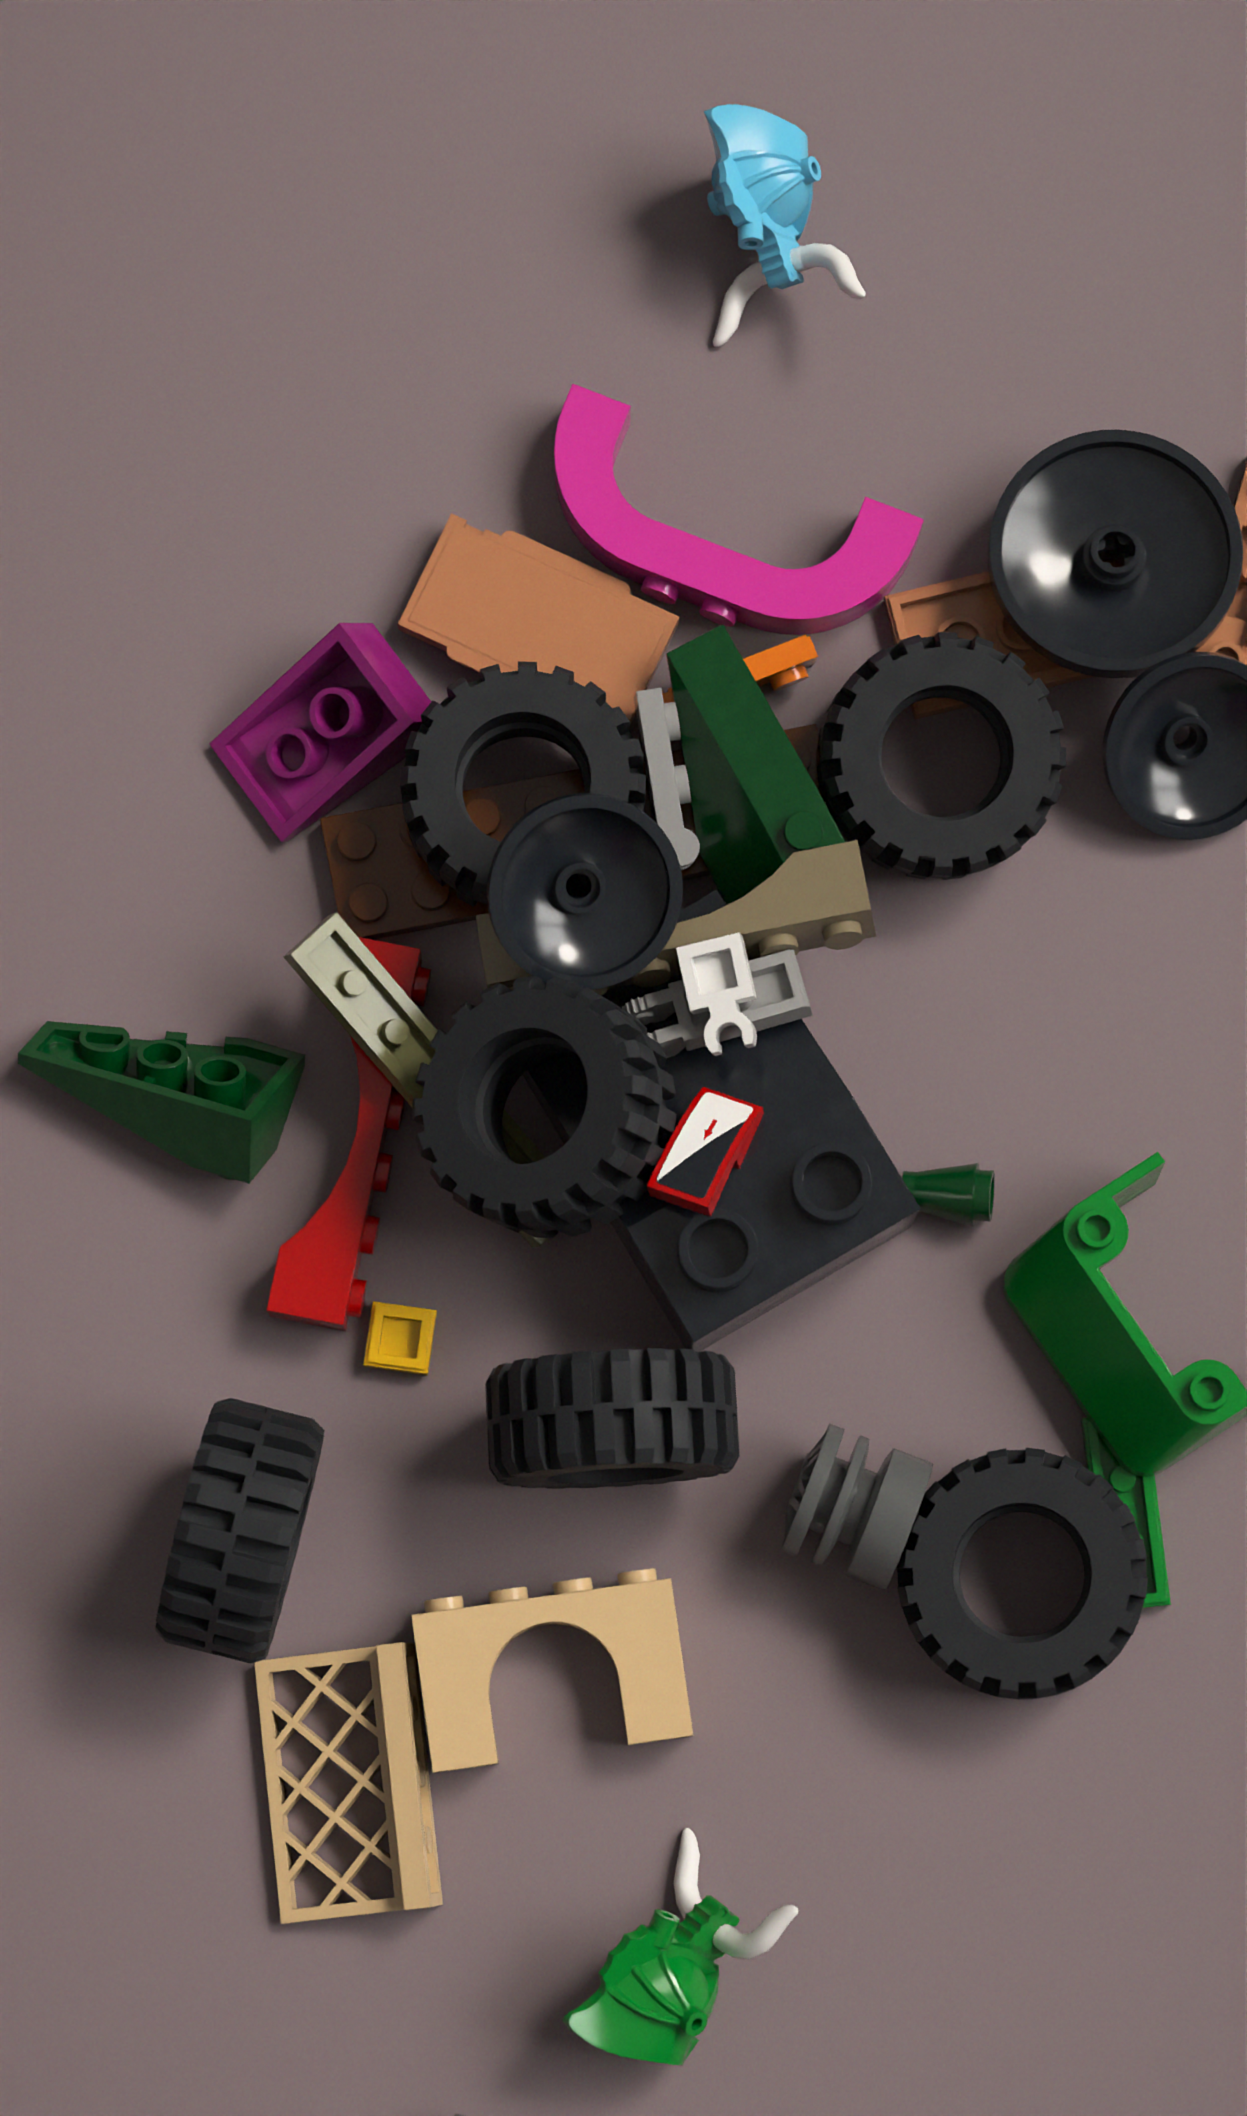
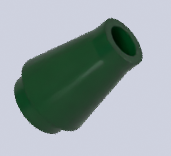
M979 1163L918 1172L903 1171L902 1179L919 1205V1212L972 1227L975 1226L976 1221L991 1222L995 1192L994 1170H980Z

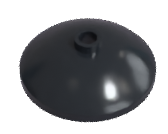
M1190 652L1176 655L1151 666L1141 673L1117 700L1104 732L1102 745L1104 773L1109 788L1118 804L1130 817L1146 829L1169 838L1193 840L1219 835L1247 820V665L1230 656L1213 652ZM1183 726H1189L1188 738L1183 743L1174 744L1173 737L1175 732Z
M577 793L557 797L544 802L525 814L513 825L498 846L487 880V907L490 921L499 942L510 957L532 976L539 977L546 983L552 977L571 980L584 989L588 987L591 990L618 984L646 968L659 955L671 938L680 915L683 898L680 863L664 831L652 818L634 805L619 798L597 793ZM577 873L584 874L586 877L584 890L576 895L568 894L566 882L569 877Z

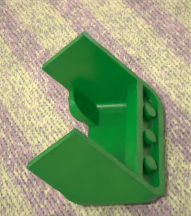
M1159 1152L1148 1157L1075 1205L1011 1261L1003 1280V1292L1008 1304L1086 1417L1091 1421L1117 1462L1127 1472L1141 1477H1150L1162 1473L1247 1416V1390L1230 1367L1222 1362L1206 1359L1196 1361L1173 1375L1100 1271V1268L1121 1254L1127 1243L1129 1228L1120 1207L1156 1184L1165 1164Z

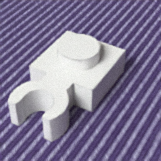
M740 932L677 947L676 951L690 1012L692 1014L710 1012L711 1018L704 1029V1040L709 1051L714 1056L722 1055L719 1037L722 1030L728 1026H738L742 1032L744 1045L747 1048L755 1047L757 1042L756 1029L753 1023L740 1012L739 1003L757 999L744 939Z

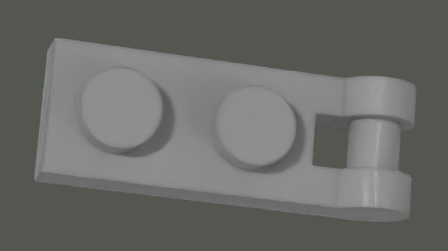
M661 687L636 691L634 705L653 820L669 838L677 854L682 871L694 863L699 853L700 843L697 836L692 831L684 828L680 804L691 803V794L686 766H674L670 741L681 740L676 703H664Z

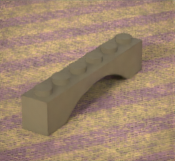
M858 840L794 852L772 876L744 897L710 914L677 923L664 949L639 973L618 984L592 990L599 995H603L608 989L632 984L640 987H654L664 984L671 977L682 975L676 951L677 947L739 932L744 939L748 961L788 949H794L795 956L800 951L825 946L835 950L847 949L858 945L863 939L876 937ZM489 913L476 915L486 986L489 988L501 983L514 991L513 982L517 978L532 975L520 967L505 951L494 932Z

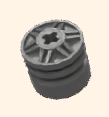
M829 1423L823 1437L810 1453H807L784 1513L785 1538L781 1551L797 1556L807 1530L820 1534L811 1563L821 1566L828 1558L836 1542H841L849 1546L845 1563V1576L885 1591L911 1532L927 1488L933 1463L893 1448L877 1473L865 1469L869 1451V1438L861 1435L858 1437L847 1462L836 1457L845 1429Z

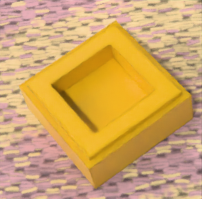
M373 1301L364 1367L428 1376L437 1310Z

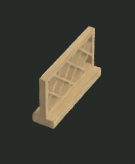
M391 1643L374 1647L255 1662L281 1924L443 1905L415 1643ZM370 1661L372 1689L356 1708L330 1685L346 1664ZM332 1666L322 1679L309 1669ZM296 1670L316 1686L294 1715L275 1700L273 1673ZM323 1694L327 1695L351 1715L329 1744L302 1723ZM373 1703L376 1723L365 1715ZM277 1715L287 1722V1725L280 1734ZM358 1723H361L378 1737L379 1755L365 1773L337 1752ZM295 1730L323 1752L301 1781L282 1766L281 1748ZM330 1759L358 1781L336 1810L309 1788ZM380 1769L383 1789L372 1780ZM284 1781L294 1788L287 1799L285 1798ZM365 1788L385 1803L386 1821L372 1839L344 1817ZM301 1796H304L329 1817L308 1847L289 1832L287 1815ZM337 1825L365 1847L343 1876L316 1854V1851ZM387 1834L390 1854L379 1846ZM291 1847L301 1854L293 1866ZM372 1854L392 1869L394 1897L371 1900L351 1883ZM311 1862L335 1882L336 1885L320 1906L297 1908L294 1880L306 1864ZM343 1891L347 1892L357 1901L334 1904Z

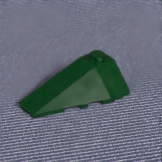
M722 624L666 653L673 700L676 703L684 762L690 786L691 805L696 829L695 834L700 843L699 854L726 905L744 897L772 876L794 852L844 843L845 841L817 787L724 625Z
M47 1021L18 1052V1064L190 1167L217 1174L224 1179L238 1180L250 1184L277 1150L305 1067V1054L249 1038L226 1036L224 1047L187 1044V1033L166 1031L165 1040L130 1039L129 1033L122 1027Z

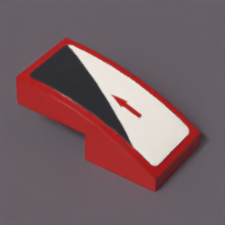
M702 1087L679 1121L647 1184L650 1196L711 1217L732 1168L740 1169L763 1117V1107Z

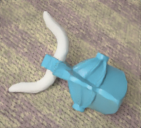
M727 104L705 110L704 114L709 126L716 162L712 168V186L714 191L709 192L707 197L709 208L715 216L725 214L732 220L733 225L737 227L738 246L740 248L756 250L759 255V261L740 273L726 292L713 338V346H722L737 330L746 302L756 290L765 284H768L770 289L777 287L782 290L803 283L804 277L800 272L810 268L823 267L830 270L841 291L854 299L864 298L866 292L862 288L853 265L846 254L829 244L812 243L800 246L797 243L807 223L811 209L813 182L821 179V168L818 161L813 156L808 157L807 135L796 125L765 110L751 106Z

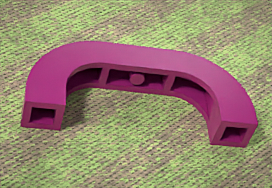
M572 383L564 402L555 434L554 472L559 503L571 530L590 554L617 574L642 584L641 591L647 596L668 604H675L678 598L701 607L699 613L703 617L724 626L732 627L737 621L750 627L778 634H814L846 625L872 610L884 599V596L890 593L905 572L920 537L924 519L866 496L853 529L839 551L826 561L803 569L775 567L644 516L634 509L623 497L613 473L616 457L630 426L631 406Z

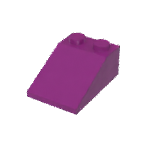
M339 623L213 739L209 745L279 840L287 842L406 757L405 747L411 731L418 732L422 725L421 714L431 703V700L373 623Z

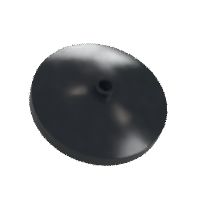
M1119 429L1097 430L1074 435L1052 444L1030 459L1016 473L1002 494L994 513L988 540V571L996 601L1003 615L1016 633L1036 652L1066 669L1081 674L1103 678L1138 677L1151 666L1167 658L1197 651L1216 632L1231 607L1239 585L1243 565V541L1239 520L1227 492L1211 471L1197 458L1181 447L1150 434ZM1106 558L1116 559L1122 567H1112L1109 562H1102V560Z

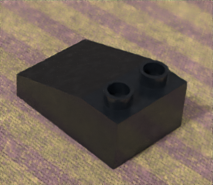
M715 890L682 909L677 923L710 914L726 906V903L718 891ZM682 975L673 976L666 983L654 987H640L632 984L608 989L601 996L622 1009V1006H625V1003L630 1002L631 999L634 1000L637 997H644L646 994L669 988V983L683 980ZM674 1012L664 1021L649 1023L644 1026L647 1028V1033H653L655 1030L679 1024L676 1012ZM802 1019L756 1031L757 1042L755 1047L747 1048L744 1045L742 1036L721 1041L722 1055L714 1056L707 1046L687 1051L685 1047L675 1056L667 1058L665 1065L660 1067V1069L672 1075L676 1095L673 1099L665 1100L667 1109L676 1113L675 1128L702 1087L747 1101L764 1109L763 1117L740 1169L732 1168L711 1217L652 1197L647 1189L638 1201L627 1196L619 1203L623 1209V1214L610 1222L685 1349H694V1351L699 1352L906 1231L911 1227L920 1211L919 1205L855 1099ZM573 1052L548 1056L536 1062L522 1074L563 1144H566L578 1128L585 1111L588 1095L584 1066L579 1056ZM663 1134L660 1144L662 1149H665L672 1134ZM651 1166L643 1179L646 1183L649 1182L655 1169L654 1166Z

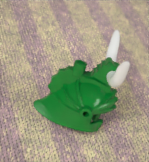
M685 1828L682 1831L673 1883L676 1904L684 1920L679 1922L680 1919L674 1914L661 1909H655L648 1926L641 1924L636 1930L625 1933L620 1943L608 1952L606 1962L598 1972L600 1987L583 2004L566 2014L562 2022L572 2033L597 2049L625 2058L683 2066L684 2061L699 2042L694 2036L699 2035L705 2029L717 1998L719 1965L714 1963V1960L723 1957L725 1953L733 1958L753 1959L769 1951L798 1914V1908L794 1905H784L770 1912L753 1932L747 1934L740 1933L734 1928L739 1924V1917L729 1911L725 1905L711 1895L701 1900L698 1890L699 1848L693 1831Z

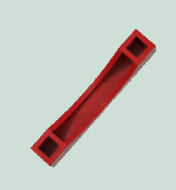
M358 937L414 1004L424 1007L430 984L431 969L421 967V950ZM351 1036L350 1038L357 1057L360 1086L358 1122L354 1141L346 1166L328 1199L301 1230L280 1246L267 1305V1312L270 1317L340 1331H346L349 1316L360 1318L362 1314L368 1281L357 1278L362 1253L374 1254L380 1227V1217L370 1216L375 1191L386 1193L393 1163V1155L383 1153L388 1129L399 1130L405 1105V1099L396 1091V1088Z

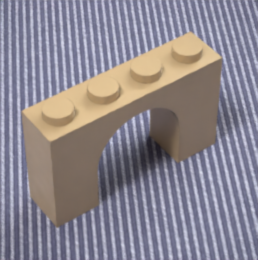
M656 1568L617 1574L619 1586L593 1589L591 1578H580L553 1583L554 1595L528 1598L527 1587H517L488 1592L490 1604L464 1607L463 1596L424 1601L425 1613L412 1615L432 1772L438 1773L499 1764L489 1691L491 1674L499 1655L514 1638L530 1629L544 1625H565L579 1629L592 1636L607 1651L614 1663L618 1676L627 1745L693 1736L671 1578L657 1580Z

